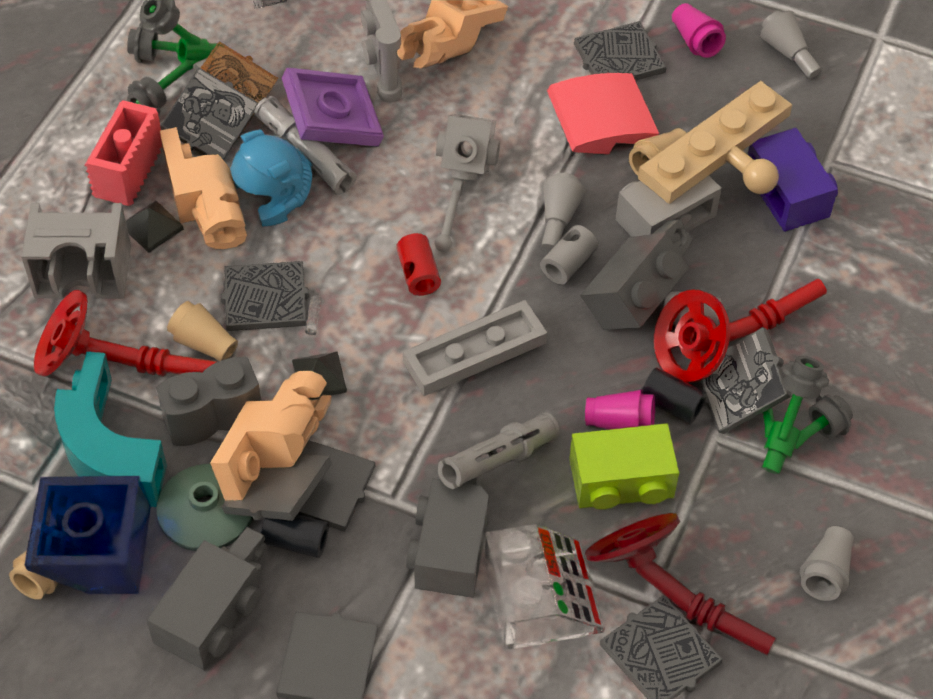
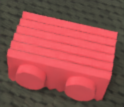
M124 100L119 103L85 163L87 167L86 172L89 173L87 177L92 185L90 189L93 190V196L127 206L134 204L133 199L137 198V192L141 191L140 186L144 185V179L148 178L147 173L151 172L150 167L154 166V161L158 160L157 155L161 153L160 148H163L160 136L161 126L156 108Z

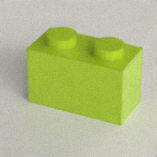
M668 423L572 434L569 461L579 508L594 507L604 510L613 508L618 504L633 502L656 504L666 499L674 498L679 469Z

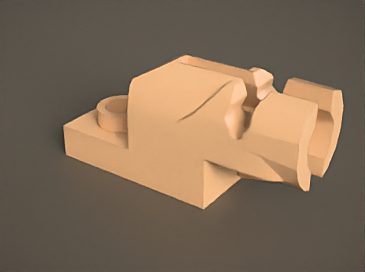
M431 0L426 18L410 23L400 31L401 46L397 50V55L403 61L414 58L417 51L421 56L416 58L413 67L421 69L443 63L449 58L469 53L477 41L481 27L503 21L508 6L499 0Z
M177 127L160 130L165 162L180 223L196 221L203 234L205 244L214 249H228L244 243L247 237L246 225L240 208L235 182L228 165L219 155L192 157L190 144L180 143Z
M298 371L282 383L272 401H246L210 462L225 501L243 500L252 482L258 478L260 468L292 467L295 464L309 438L317 431L319 421L323 419L331 404V395H322L320 397L327 384L322 375L313 371ZM317 397H320L318 400H310V399H308V398H317Z

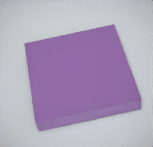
M297 68L285 69L282 81L301 140L379 147L384 135L363 76Z

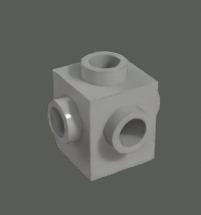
M459 114L448 115L446 131L440 130L436 145V156L442 157L441 168L452 169L451 177L466 180H477V173L485 174L489 172L490 165H497L500 151V140L494 139L497 120ZM465 141L472 145V155L465 152Z

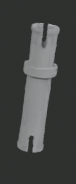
M271 95L268 99L266 97L257 104L254 112L255 116L267 125L277 137L299 148L312 163L311 169L336 194L340 195L342 191L347 192L354 185L357 178L356 173L338 159L321 141L300 139L293 114L283 107L277 98Z
M544 412L521 424L517 422L510 423L504 426L498 435L477 443L452 457L441 460L438 465L439 477L445 486L456 489L463 483L490 472L511 460L515 462L523 461L532 455L534 449L558 438L560 433L558 422L550 413ZM519 438L523 439L522 442L514 446L511 445L512 441H515ZM503 447V451L498 453L497 449ZM485 454L489 455L487 459L480 462L476 461L477 458Z

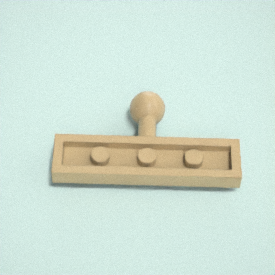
M759 81L639 167L638 179L670 204L726 162H729L743 173L744 184L751 192L756 194L768 193L778 183L779 173L777 167L767 159L754 160L743 150L790 116L792 104L765 83Z

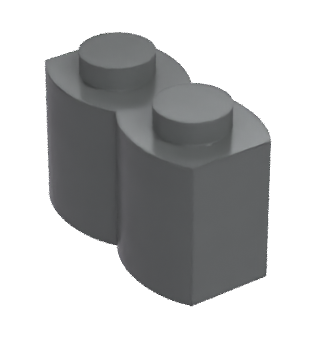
M233 357L218 361L203 372L178 374L168 378L156 387L163 420L171 441L176 446L196 444L210 438L218 430H230L246 401H261L259 383L247 357Z

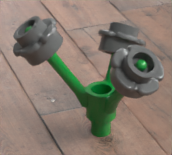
M145 0L140 9L141 23L137 30L131 29L129 31L127 41L128 54H134V58L138 63H141L142 60L154 61L157 50L176 52L179 61L182 63L158 83L152 78L144 77L140 81L134 80L128 86V102L156 108L158 115L161 112L160 108L167 102L164 89L186 72L192 70L193 64L213 56L219 47L223 49L221 43H209L207 39H201L178 24L180 11L175 6L174 0ZM170 31L175 32L181 37L178 43L158 40V35H164Z
M798 356L795 361H789L782 366V372L785 374L782 386L793 394L783 422L775 421L772 408L762 413L765 425V438L767 439L764 449L767 451L761 468L770 473L780 475L785 459H791L794 449L797 450L808 438L818 431L826 438L832 439L838 434L846 435L851 427L853 413L848 403L837 395L834 397L829 394L820 395L822 388L828 386L829 379L823 371L824 365L814 358ZM803 398H816V403L809 408V417L812 423L800 431L793 425Z

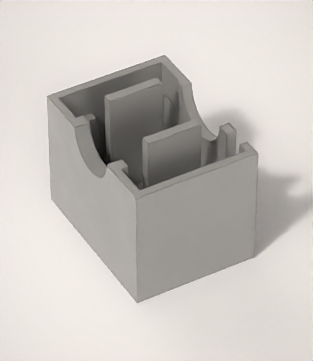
M31 203L21 257L33 297L63 298L67 290L74 286L82 285L90 288L91 294L95 295V299H124L131 242L122 203H113L111 213L42 212L40 203Z

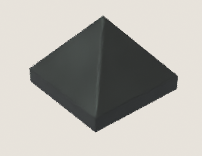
M157 201L152 202L126 220L129 235L148 253L184 230L183 225Z
M338 351L292 360L294 373L298 371H313L322 375L327 384L320 397L322 395H336L347 392Z

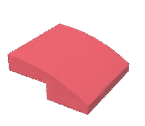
M602 73L575 77L552 84L547 90L572 152L609 155L616 143L635 144L639 140L659 135L658 129L631 73Z

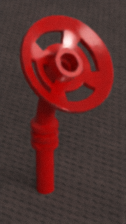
M817 278L777 301L770 299L766 301V304L762 303L757 306V309H751L749 316L730 323L724 306L714 295L695 289L683 291L675 295L664 306L656 322L654 350L658 363L663 371L687 383L701 381L709 377L720 366L726 355L729 342L748 336L762 327L771 330L777 324L784 323L785 316L827 293L826 287ZM704 303L710 306L717 314L720 322L717 327L709 316L704 315ZM688 307L689 312H687L681 317L675 328V332H671L672 326L677 316L683 309ZM679 347L682 354L686 358L691 359L687 370L683 369L675 361L671 349ZM714 356L711 362L704 367V364Z
M74 290L60 302L43 330L35 352L34 371L42 377L49 376L71 354L75 356L80 354L86 355L87 351L105 353L107 361L136 367L139 373L144 374L147 372L149 375L157 374L162 377L166 376L167 373L203 372L217 361L172 355L168 349L164 348L160 350L157 347H152L150 349L149 346L144 345L140 349L92 338L90 337V332L84 329L87 318V295L80 290ZM80 306V311H74L77 307ZM53 345L56 346L55 351L51 353Z

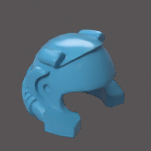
M262 130L247 132L240 136L244 143L241 144L240 149L235 154L230 168L236 189L241 188L255 195L271 196V202L261 205L258 209L261 225L272 226L287 221V214L295 208L301 207L310 193L312 163L299 148L280 137L265 135Z

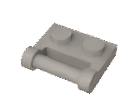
M366 0V10L360 13L363 30L368 39L362 41L364 58L367 65L374 64L380 80L377 84L378 97L384 102H396L402 97V81L398 74L397 50L401 46V32L387 0Z

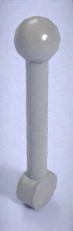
M454 178L442 233L435 240V247L438 251L446 252L452 246L450 233L459 197L462 194L464 179Z

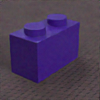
M797 128L760 138L749 146L747 155L754 160L767 159L777 167L779 173L777 185L772 191L760 195L784 232L831 216L835 198L838 195L836 180L831 173L825 171L817 159L814 147L811 143L804 140Z

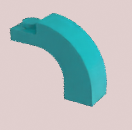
M87 351L82 370L76 369L74 372L72 390L57 389L55 396V420L70 465L84 483L103 496L126 504L157 507L167 468L161 440L125 437L112 432L101 423L112 377L106 354Z

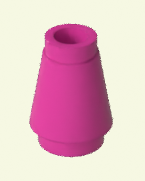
M688 3L681 4L674 10L672 21L691 53L708 58L716 55L723 48L726 35L724 27L719 21Z
M641 389L597 396L596 398L587 397L585 405L586 426H596L611 430L655 425L654 394H643Z

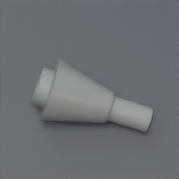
M779 10L769 15L762 23L763 29L760 33V38L791 61H795L808 79L818 76L822 68L808 52V46L794 12H782Z
M558 173L544 180L545 223L547 225L541 248L546 252H549L561 240L564 228L567 227L586 194L585 186L574 175Z

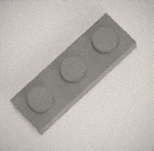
M523 300L403 351V363L423 396H426L547 344L548 333L526 300Z

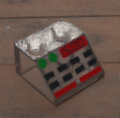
M536 524L486 532L484 562L505 650L604 633L605 627L581 540Z

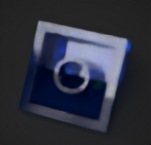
M140 476L40 477L24 563L26 570L87 594H139L151 505Z

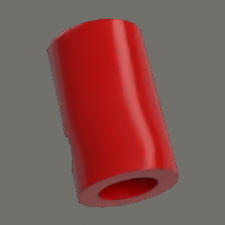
M421 233L408 234L398 241L396 249L408 290L416 296L429 295L435 292L441 285V278L428 238Z

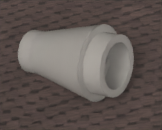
M839 526L829 527L825 531L822 540L800 568L802 588L807 594L818 600H835L849 587L851 549L854 543V536L847 529Z

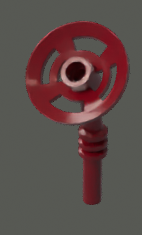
M676 513L656 515L625 526L601 538L585 551L587 560L592 562L626 560L629 568H635L641 577L685 611L688 620L692 621L697 618L696 624L702 627L706 623L707 630L710 632L717 629L766 656L772 651L777 640L776 637L725 611L726 605L723 603L715 606V599L710 597L708 600H705L704 593L699 592L695 595L653 561L657 557L654 547L666 539L680 523Z

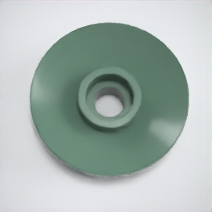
M211 464L192 466L177 473L163 487L157 501V518L164 534L176 545L192 551H196L204 540L219 548L232 544L246 527L249 528L253 517L224 514L221 506L225 499ZM212 496L207 502L197 501L200 497Z

